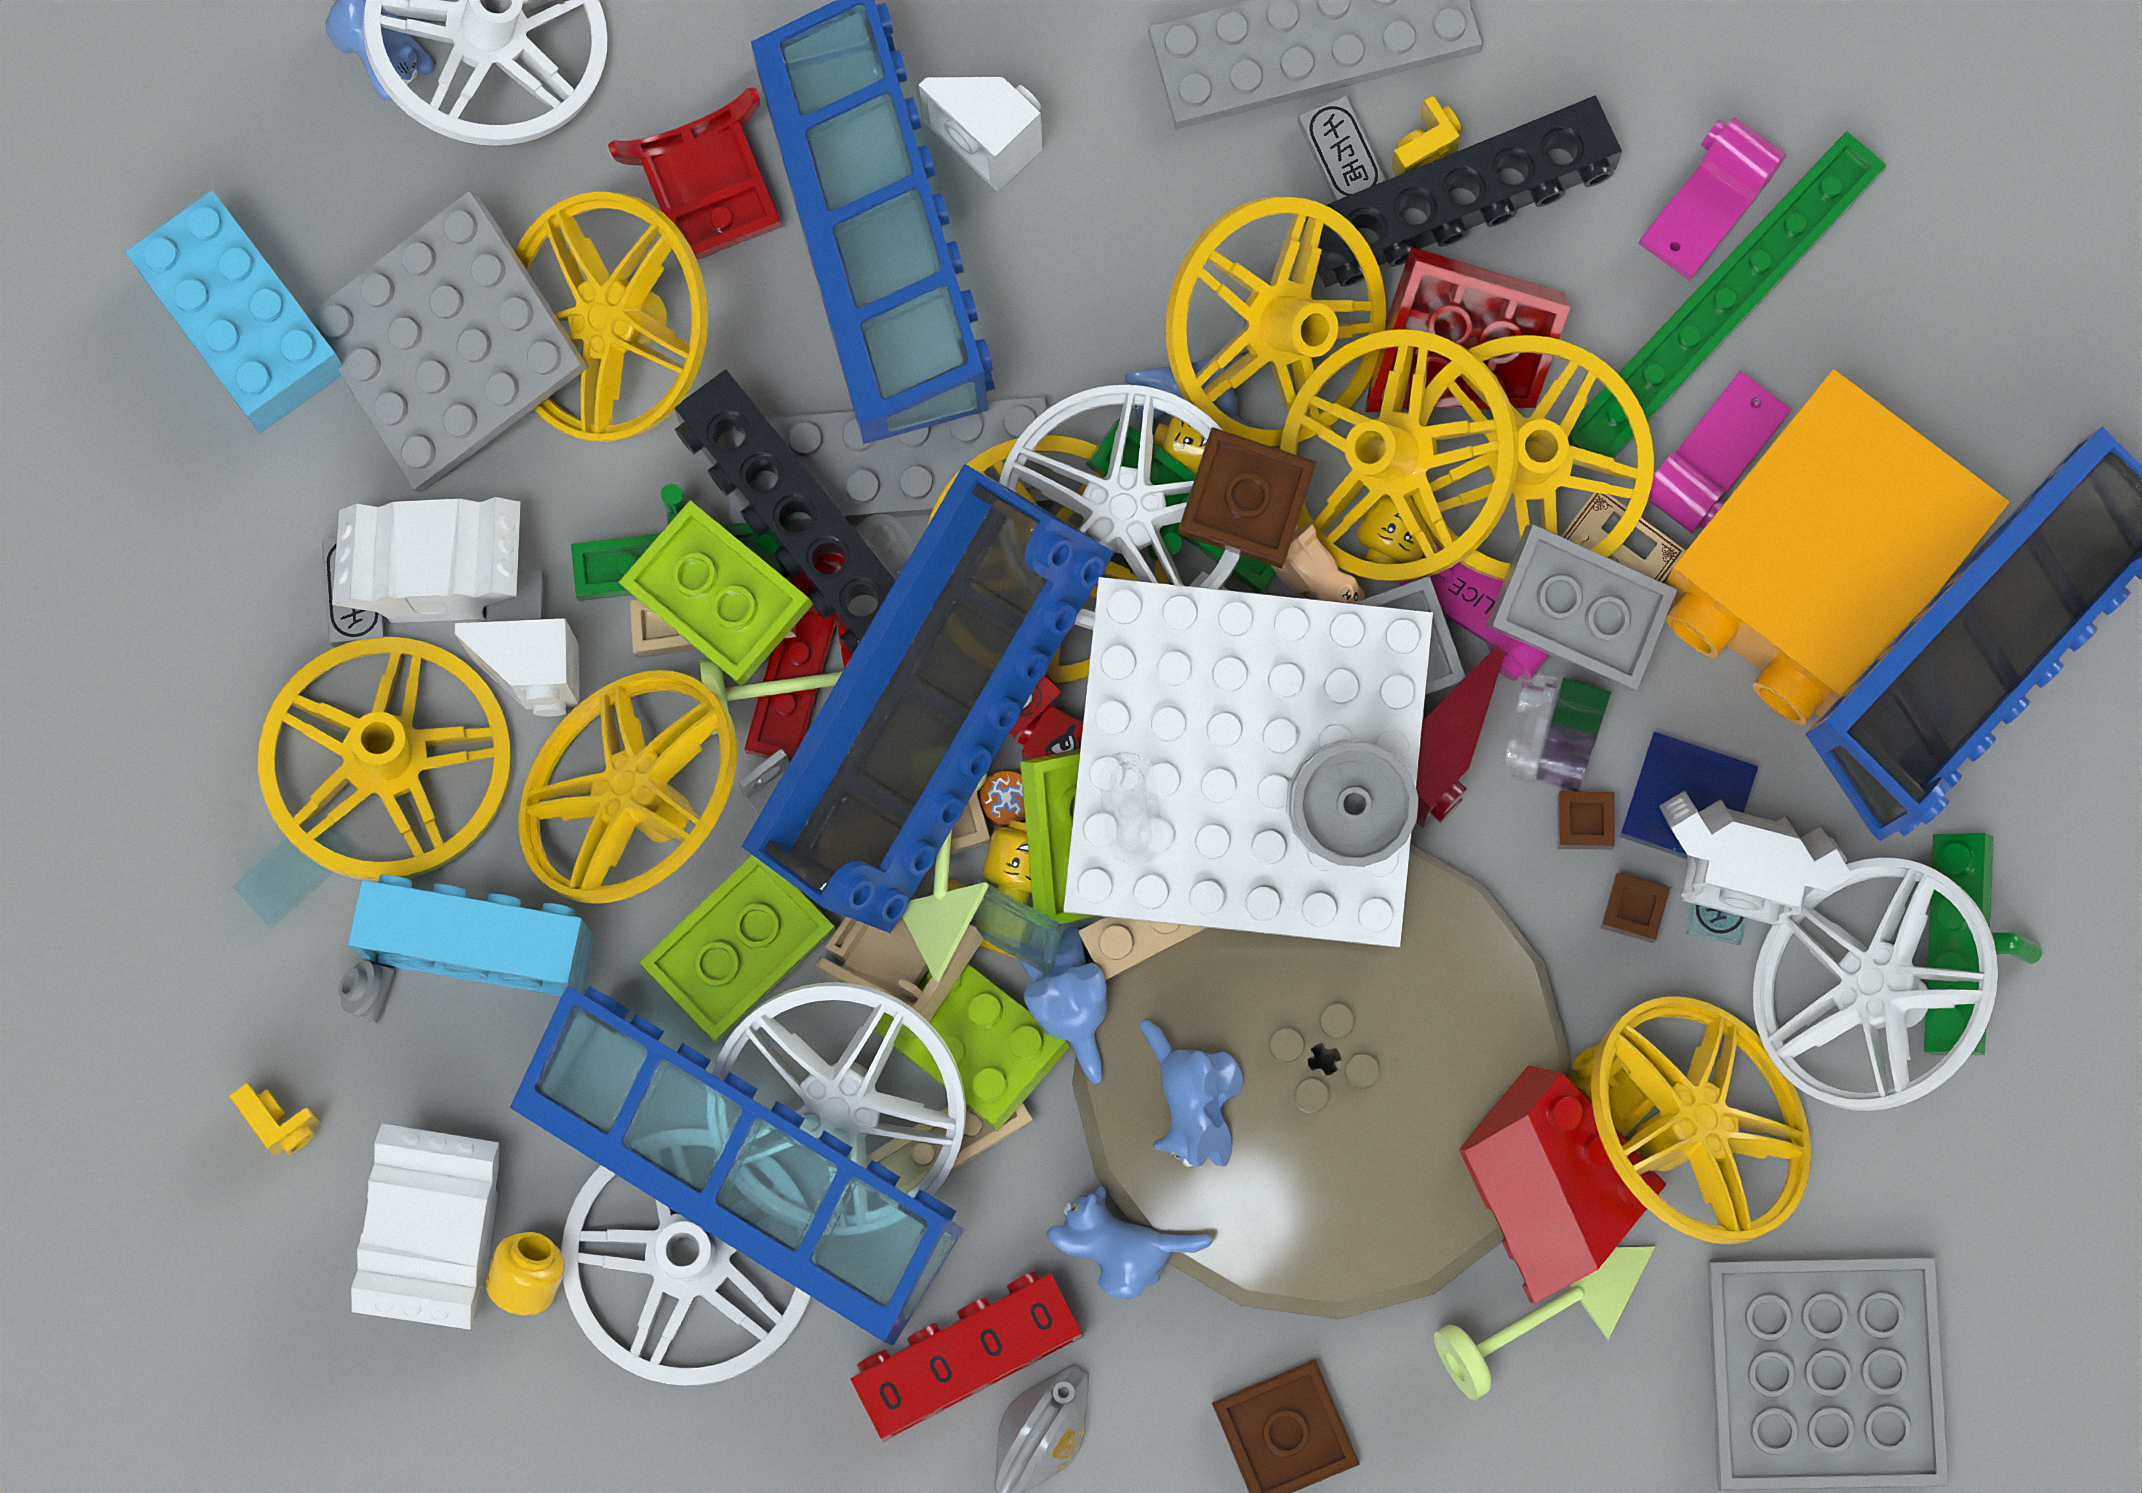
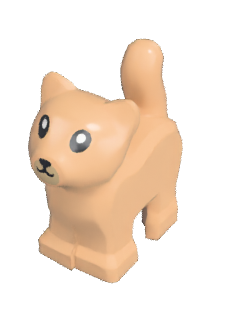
M1304 524L1301 527L1296 526L1282 569L1272 566L1281 581L1293 592L1305 594L1310 600L1348 604L1363 600L1365 598L1363 589L1358 585L1353 576L1338 571L1336 561L1316 537L1317 530L1312 524Z

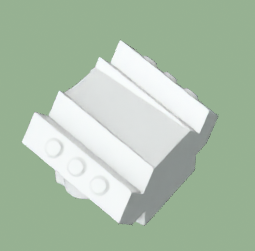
M499 497L483 502L465 499L398 501L380 507L354 504L339 510L332 605L374 611L387 617L390 623L485 619L486 606L516 597L520 501Z
M1686 791L1681 792L1659 806L1671 830L1687 853L1688 867L1681 897L1685 902L1773 925L1778 923L1784 924L1789 922L1790 914H1801L1807 887L1829 891L1853 877L1846 865L1847 859L1832 837L1827 836L1821 826L1800 838L1785 816L1777 821L1749 815L1727 809L1721 799L1698 812Z
M381 1124L374 1142V1166L368 1180V1204L364 1229L357 1248L358 1270L351 1287L352 1312L471 1330L478 1308L480 1288H484L498 1200L499 1192L496 1190L499 1170V1142Z

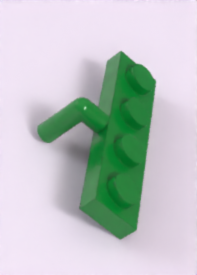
M1120 419L1114 422L1085 463L1086 466L1102 478L1108 474L1115 434ZM1130 425L1128 427L1121 466L1138 468L1141 433ZM1153 443L1150 482L1153 485L1194 480L1195 474ZM1190 493L1165 496L1166 507L1186 503ZM1180 522L1160 528L1159 533L1171 556L1178 553L1182 548L1180 537H1183L1217 564L1224 554V549L1177 534ZM1152 544L1149 545L1148 553L1150 557L1154 560H1159ZM1241 555L1232 575L1253 591L1259 593L1265 589L1276 572L1269 564Z
M667 484L661 490V499L666 509L668 525L687 504L681 488L676 484ZM784 519L782 527L788 531V524L786 519ZM748 524L722 526L780 575L789 577L774 557L773 552L779 548L767 533L759 538ZM660 534L571 544L575 593L578 601L632 595L619 581Z
M1987 833L1933 834L1932 868L1954 881L1972 898L1990 928L1993 837ZM1934 889L1930 899L1928 967L1979 972L1977 948L1966 920L1950 900ZM1991 932L1996 954H2010L2029 964L2040 960L2042 949L2039 944L2015 932ZM1927 979L1928 990H1978L1979 982ZM1957 1004L1954 1008H1928L1925 1017L1924 1052L1930 1055H1947L1966 1029L1975 1004ZM1986 1029L1971 1055H1985Z

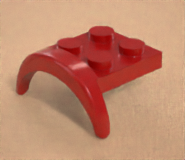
M755 87L746 88L740 96L724 107L679 128L642 139L629 141L613 140L608 144L610 153L615 161L626 165L643 167L660 211L681 231L691 246L697 260L781 227L780 219L741 127L754 115L760 105V97Z

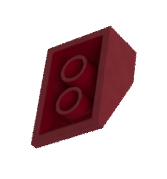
M1498 645L1422 721L1416 790L1418 793L1416 822L1423 828L1434 817L1442 823L1463 801L1461 797L1467 791L1463 783L1470 768L1506 653Z

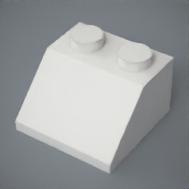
M926 77L919 84L923 122L997 192L1043 150L1041 113L1039 112L1041 105L1033 94L1022 85L1014 88L1003 77Z
M566 619L455 623V635L470 658L525 709H533L534 715L546 717L560 716L566 714V708L576 707L580 704L579 643Z

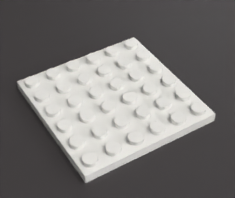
M1099 577L1063 912L1400 947L1411 833L1406 843L1386 860L1365 867L1337 865L1310 852L1293 833L1286 812L1287 788L1300 762L1315 749L1337 741L1373 743L1395 754L1411 773L1416 787L1433 612ZM1358 793L1348 794L1343 802L1345 811L1351 815L1358 814L1359 811L1356 805L1359 801L1363 800L1362 796Z

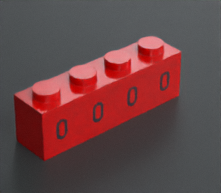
M1032 1271L1008 1284L1006 1287L1010 1295L991 1305L987 1297L978 1299L958 1310L956 1313L960 1321L940 1331L937 1323L931 1324L906 1338L910 1345L909 1348L891 1357L887 1349H884L859 1362L857 1367L860 1373L851 1377L850 1380L880 1439L885 1442L1083 1338L1082 1332L1052 1274L1050 1273L1040 1278L1037 1271Z

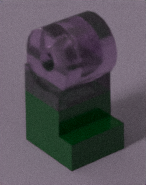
M1563 678L1554 704L1536 773V780L1572 791H1579L1611 692Z

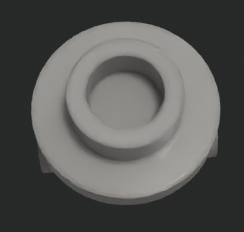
M369 961L359 962L353 968L347 970L339 984V996L343 1010L362 1020L377 1023L395 971Z

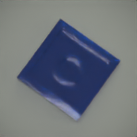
M1653 732L1619 837L1687 859V853L1671 830L1659 806L1681 792L1686 791L1698 812L1721 799L1727 809L1744 813L1758 766Z

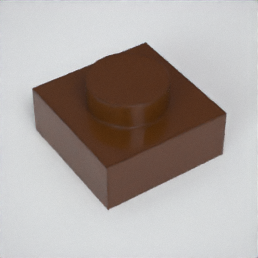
M1559 791L1557 794V849L1613 850L1615 846L1614 792Z
M1617 872L1613 880L1600 928L1654 943L1657 939L1670 887Z

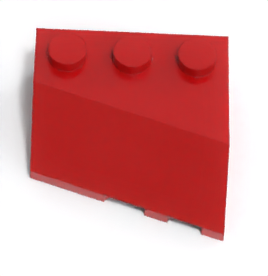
M1411 247L1386 320L1385 331L1402 329L1432 333L1449 339L1467 350L1488 341L1511 336L1534 335L1559 340L1570 305L1564 292ZM1398 347L1381 349L1379 351L1370 380L1364 409L1365 413L1381 412L1389 371L1394 370ZM1416 347L1413 349L1412 363L1402 409H1409L1413 374L1416 373L1419 349ZM1429 350L1425 389L1434 377L1452 360ZM1512 353L1483 361V363L1495 375L1514 408H1536L1553 356L1540 353ZM1461 376L1454 380L1478 409H1490ZM1448 387L1434 406V408L1463 407Z
M1528 1065L1459 1149L1486 1209L1492 1210L1503 1233L1504 1239L1501 1242L1509 1259L1516 1261L1525 1283L1522 1287L1529 1302L1534 1304L1597 1271L1647 1210L1623 1182L1608 1157L1596 1126L1592 1104L1562 1072ZM1616 1131L1619 1141L1623 1146L1627 1141ZM1636 1151L1627 1155L1632 1165L1644 1160ZM1654 1170L1640 1174L1645 1183L1657 1195L1667 1185Z

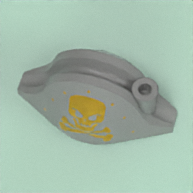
M1071 1365L1025 1391L1011 1402L1001 1419L999 1427L994 1491L997 1493H1024L1057 1474L1073 1461L1082 1446L1084 1438L1089 1374Z

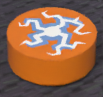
M1001 771L990 776L983 784L980 791V805L984 816L993 825L1008 827L1010 820L1023 823L1026 821L1021 774L1013 771Z

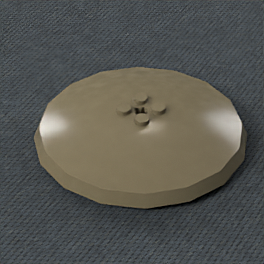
M1410 844L1401 942L1398 948L1207 928L1105 981L1108 1011L1105 1019L1095 1031V1041L1102 1062L1103 1079L1099 1085L1090 1082L1076 1056L1072 1086L1096 1178L1106 1188L1108 1194L1129 1222L1149 1227L1162 1235L1192 1236L1207 1234L1212 1237L1211 1245L1196 1253L1171 1252L1168 1264L1240 1306L1339 1320L1434 1295L1498 1246L1501 1240L1504 1239L1492 1210L1486 1209L1459 1149L1528 1065L1562 1072L1568 1077L1570 1053L1544 961L1484 885ZM1143 1020H1150L1159 1027L1173 1050H1197L1207 1054L1226 1052L1239 1065L1243 1075V1085L1240 1094L1230 1097L1223 1103L1221 1108L1223 1119L1232 1137L1231 1156L1226 1166L1215 1165L1210 1157L1207 1156L1202 1166L1186 1167L1182 1162L1172 1158L1169 1153L1154 1149V1142L1165 1137L1170 1131L1171 1111L1161 1087V1065L1140 1030L1139 1025ZM1315 1053H1323L1325 1056H1332L1336 1062L1332 1066L1333 1074L1326 1076L1322 1069L1314 1071L1310 1069L1308 1064L1313 1062Z

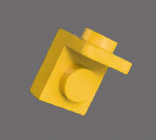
M1433 95L1423 100L1420 116L1428 131L1425 132L1424 129H1417L1403 137L1396 145L1397 149L1394 150L1392 171L1396 176L1458 151L1459 134L1462 133L1459 120L1449 106L1446 105L1441 108Z
M1600 1043L1585 1049L1575 1058L1572 1064L1573 1069L1568 1073L1567 1077L1591 1104L1592 1069ZM1615 1054L1609 1075V1104L1614 1127L1621 1136L1625 1137L1655 1105L1629 1078L1630 1070Z
M245 1083L229 1095L265 1147L276 1156L283 1151L290 1155L306 1146L315 1137L312 1130L321 1123L315 1113L306 1107L281 1125L279 1120L287 1114L268 1089L259 1094L251 1085Z

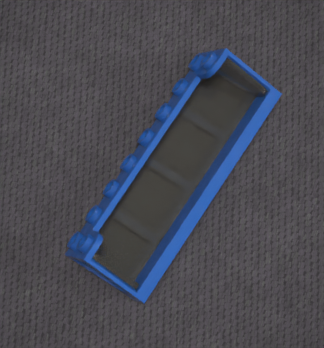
M2103 427L2093 432L2074 447L1805 733L1870 832L1879 841L1898 831L1903 836H1906L1921 822L1926 825L1938 816L1950 802L1944 795L1962 778V775L1956 769L1967 757L1973 762L1992 746L1997 738L1991 731L2001 721L2006 725L2009 724L2027 708L2030 701L2025 697V694L2035 684L2042 688L2051 681L2064 667V664L2059 660L2061 655L2068 648L2074 652L2083 646L2098 629L2092 624L2096 617L2102 611L2106 615L2111 614L2128 598L2131 592L2125 586L2134 576L2139 580L2142 579V465Z
M964 463L741 847L823 908L891 934L898 920L904 915L909 901L926 872L934 864L936 855L953 826L961 818L964 808L977 785L989 770L992 760L1004 739L1018 721L1020 712L1039 680L1045 675L1048 664L1067 632L1073 627L1078 613L1095 584L1098 583L1099 577L1103 576L1105 567L1114 551L998 481Z

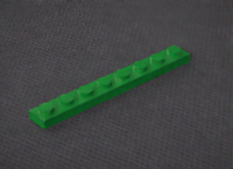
M1848 131L1834 143L1618 373L1637 398L1647 423L1884 172L1887 165ZM1606 386L1580 413L1568 436V442L1570 446L1615 459L1634 437L1621 405Z

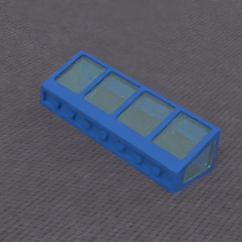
M835 0L751 41V46L863 444L988 411L986 392L995 390L991 374L993 367L984 338L975 340L970 323L978 321L971 290L960 291L956 274L964 272L956 241L946 243L941 227L950 224L942 193L932 195L927 178L936 176L928 145L918 147L913 130L921 129L914 97L903 98L899 83L907 81V75L900 50H895L891 35L894 34L887 5L886 3L876 5L875 0Z
M589 985L584 994L567 986L510 1108L884 1343L894 1345L964 1231V1228L952 1222L957 1211L921 1189L918 1190L914 1198L899 1190L895 1186L901 1177L872 1159L866 1169L848 1158V1155L853 1147L825 1130L819 1139L805 1132L800 1127L806 1118L778 1101L775 1102L771 1110L753 1099L758 1091L756 1087L731 1072L727 1074L724 1081L706 1070L711 1062L709 1058L684 1043L681 1044L677 1052L664 1045L659 1040L665 1031L635 1014L631 1022H628L625 1018L630 1009Z

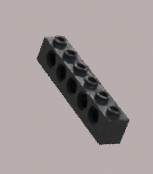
M1595 95L1325 206L1340 213L1356 229L1368 228L1374 231L1379 239L1368 245L1375 256L1378 266L1388 262L1390 267H1395L1406 263L1411 247L1422 249L1436 242L1439 247L1451 245L1464 238L1468 234L1467 230L1485 222L1488 227L1500 225L1513 218L1517 213L1516 210L1535 203L1536 207H1543L1565 195L1564 190L1581 183L1585 187H1592L1606 181L1614 174L1613 170L1617 168L1622 150ZM1552 149H1562L1571 155L1573 161L1564 165L1556 164L1548 158L1546 153ZM1508 168L1515 169L1523 175L1524 181L1515 185L1507 184L1499 178L1498 172ZM1457 188H1464L1472 192L1476 200L1466 205L1458 204L1450 198L1449 192ZM1408 208H1416L1426 215L1427 220L1417 225L1409 224L1401 218L1400 213ZM1306 217L1301 236L1303 235L1308 217ZM1323 224L1318 248L1322 250L1317 271L1324 287H1329L1338 282L1341 287H1346L1365 279L1360 264L1346 242L1330 227Z
M725 369L674 407L680 423L674 430L693 455L701 450L713 466L707 472L722 493L728 496L734 491L746 507L740 511V514L752 531L759 538L767 533L779 549L773 552V555L789 577L793 579L799 574L812 589L806 596L812 601V606L825 621L833 616L846 631L839 638L850 654L853 655L896 580L727 369ZM735 430L745 435L742 444L735 449L726 450L717 445L718 438L726 431ZM769 471L777 475L778 480L776 484L769 490L757 491L749 486L752 477L759 472ZM795 512L807 514L811 518V522L805 530L792 533L782 527L783 521L788 515ZM825 554H837L845 560L842 568L834 574H823L815 569L816 562ZM869 595L877 600L878 605L871 614L856 616L848 610L850 602L855 597Z

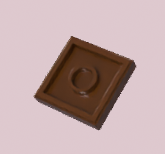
M1212 427L1177 534L1282 569L1317 462Z
M1316 1359L1212 1402L1216 1416L1249 1493H1294L1360 1465Z

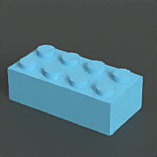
M213 190L125 251V254L259 434L341 376L338 369L343 365L333 349Z
M379 875L378 882L361 881L348 946L364 961H369L376 965L559 997L562 996L567 986L583 994L594 935L583 919L575 916L576 910L574 908L553 903H543L541 911L527 909L520 906L521 900L518 898L493 893L488 894L487 901L475 900L466 897V890L444 884H434L433 891L429 892L412 888L411 880L392 875Z

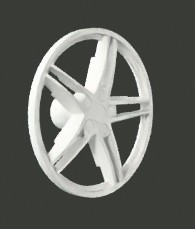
M366 0L363 12V39L370 65L378 81L393 101L409 116L437 133L467 143L493 146L512 145L538 139L562 127L580 112L593 95L605 65L607 28L599 0H569L561 5L558 3L528 19L523 12L554 0H459L457 2L443 0ZM583 5L590 26L591 51L586 71L574 90L557 73L559 68L527 38L526 33ZM381 12L415 19L444 21L445 27L408 18L405 21L383 16ZM381 27L454 44L438 80L439 85L430 105L410 90L393 68L383 44ZM520 57L521 60H522L553 92H555V93H556L560 98H562L564 101L561 103V102L558 101L554 96H552L548 91H546L543 87H541L542 83H540L536 78H534V77H533L531 74H529L525 69H523L520 65H518V64L515 62V60H517V59ZM461 62H464L474 67L475 70L450 114L447 115L439 110ZM492 63H495L528 92L552 109L537 118L509 125H485L458 119Z
M1109 385L1082 391L1063 399L1038 416L1026 428L1010 451L999 483L1015 492L1018 479H1021L1041 490V494L1082 515L1084 520L1078 530L1114 552L1123 554L1140 582L1158 583L1139 553V550L1152 544L1172 585L1184 586L1159 531L1162 526L1180 522L1186 503L1166 507L1165 496L1190 493L1194 480L1153 485L1150 482L1154 437L1152 434L1154 409L1179 418L1200 433L1206 441L1212 427L1222 429L1207 414L1190 402L1159 389L1138 385ZM1123 405L1119 426L1115 434L1108 474L1104 478H1099L1033 451L1050 431L1069 418L1098 407ZM1133 405L1144 406L1138 468L1121 466ZM1027 459L1052 469L1056 473L1083 483L1087 487L1083 495L1080 496L1055 481L1024 467ZM1012 512L999 533L1002 548L1015 576L1023 587L1036 599L1046 579L1038 574L1036 575L1026 565L1025 557L1017 540ZM1225 550L1216 568L1198 588L1220 590L1230 578L1241 555ZM1081 608L1074 624L1093 630L1095 612Z
M1871 858L1851 862L1846 865L1853 877L1831 890L1822 891L1807 887L1801 914H1790L1788 923L1772 925L1756 964L1753 983V1010L1758 1033L1767 1054L1783 1076L1806 1094L1839 1108L1871 1111L1897 1107L1914 1101L1943 1084L1965 1063L1974 1051L1986 1029L1995 1002L1998 979L1997 955L1990 928L1982 912L1960 886L1942 873L1924 864L1899 858ZM1883 877L1903 878L1869 948L1839 925L1830 922L1813 909L1831 894L1854 883ZM1916 882H1919V884H1918V886H1917V888H1916V890H1915V892H1914V894H1913V896H1912V899H1911V901H1910V904H1909V906H1908V908H1907V911H1906V913H1905V916H1904V918H1903L1901 927H1900V929H1899V932H1898V935H1897V938H1896V941H1895V945H1893V944H1891V943H1889V942H1890V940H1891V938H1892V936H1893V934H1894V932H1895V930H1896V928H1897V926H1898V924H1899V922H1900V919H1901V917H1902V915H1903V913H1904V911H1905V909H1906V907H1904V905H1905V903H1906V901H1907V899H1908V897H1909V895H1910V893H1911V891H1912V889H1913L1915 883H1916ZM1934 889L1950 900L1966 920L1976 944L1979 972L1918 967L1912 964L1913 955L1928 919V915L1925 912ZM1805 916L1849 950L1840 963L1799 925ZM1794 933L1841 983L1779 1029L1774 1009L1775 979L1782 953L1791 935ZM1920 979L1979 982L1978 990H1928ZM1957 1004H1975L1967 1027L1952 1050L1930 1071L1909 1082L1907 1061L1911 1059L1907 1028L1921 1021L1928 1008H1954ZM1834 1006H1838L1839 1012L1810 1027L1788 1043H1784L1785 1039L1804 1025L1809 1026ZM1857 1024H1863L1879 1092L1857 1093L1830 1087L1809 1075L1796 1062L1794 1057L1815 1045L1821 1047ZM1886 1027L1889 1058L1895 1088L1890 1090L1884 1069L1886 1064L1878 1034V1029Z
M827 982L804 985L778 994L759 1005L740 1022L722 1048L715 1063L713 1075L724 1081L727 1074L732 1071L741 1049L750 1038L798 1094L797 1100L786 1105V1107L806 1118L800 1128L817 1139L825 1130L853 1147L850 1152L851 1160L865 1169L868 1166L865 1143L867 1134L943 1145L933 1167L907 1194L914 1198L919 1189L931 1196L936 1193L951 1171L961 1147L966 1121V1100L960 1071L952 1053L936 1029L922 1015L901 1000L885 992L852 983ZM823 1000L851 1001L874 1007L864 1025L860 1026L839 1061L832 1065H828L795 1033L791 1035L773 1017L795 1006ZM885 1012L894 1017V1020L869 1070H867L862 1065L854 1062ZM902 1024L919 1037L935 1059L947 1091L948 1114L924 1108L922 1103L877 1092L875 1089V1084L895 1045L893 1043ZM761 1026L788 1054L809 1072L803 1080L780 1054L773 1050L760 1036L757 1030ZM709 1086L708 1119L714 1146L720 1158L731 1135L727 1114V1097ZM881 1113L931 1126L947 1128V1133L942 1135L919 1131L916 1128L879 1123ZM760 1118L752 1125L743 1145L777 1128ZM787 1136L743 1155L739 1153L729 1175L743 1193L772 1216L790 1225L808 1230L817 1211L798 1206L779 1196L763 1184L747 1165V1163L802 1143L791 1136ZM826 1159L830 1183H832L837 1173V1166ZM853 1177L856 1213L847 1214L843 1194L836 1207L837 1214L832 1215L824 1233L838 1235L869 1232L898 1222L913 1212L896 1201L869 1211L868 1184L859 1178Z
M678 1128L661 1131L645 1136L625 1146L640 1157L651 1153L652 1164L664 1172L665 1167L661 1149L672 1147L680 1182L695 1190L690 1169L688 1170L682 1146L699 1145L715 1148L710 1129ZM749 1142L742 1146L739 1153L743 1155L757 1150L759 1147ZM769 1155L751 1162L776 1184L770 1188L779 1196L784 1195L786 1200L809 1209L795 1181L772 1156ZM601 1165L590 1176L574 1201L565 1225L561 1253L565 1260L562 1278L565 1293L578 1324L591 1342L610 1360L629 1372L654 1382L678 1386H701L722 1382L748 1372L773 1355L797 1328L806 1312L811 1296L795 1287L791 1301L782 1316L764 1298V1295L730 1263L729 1258L737 1251L736 1249L682 1215H672V1209L656 1200L660 1225L655 1231L622 1229L582 1231L585 1219L598 1194L616 1175ZM747 1197L725 1210L738 1218H742L760 1207ZM769 1215L754 1224L753 1227L764 1233L780 1221V1219ZM797 1227L801 1245L808 1230ZM580 1242L646 1245L645 1261L579 1253ZM818 1245L811 1257L812 1263L817 1267ZM578 1263L646 1273L653 1276L654 1282L637 1324L639 1329L630 1352L614 1341L594 1317L582 1289ZM727 1278L776 1323L769 1333L716 1292ZM668 1294L679 1299L649 1362L640 1357L649 1338L664 1295ZM697 1295L704 1297L738 1325L741 1324L761 1340L741 1355L712 1366L675 1368L659 1365L693 1298Z

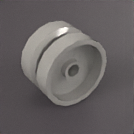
M1337 741L1319 747L1298 764L1288 784L1286 812L1293 833L1310 852L1337 865L1365 867L1388 859L1406 843L1417 821L1418 793L1411 773L1395 754L1373 743ZM1350 793H1358L1363 798L1356 805L1359 813L1355 815L1347 813L1343 806L1345 797Z

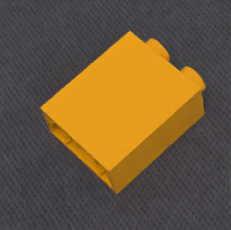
M1833 369L1673 566L1665 584L1677 589V592L1672 602L1674 607L1667 614L1665 621L1682 641L1707 657L1717 658L1726 646L1730 647L1762 672L1752 684L1757 696L1781 717L1794 724L1804 726L1814 713L1821 717L1946 585L2010 501Z

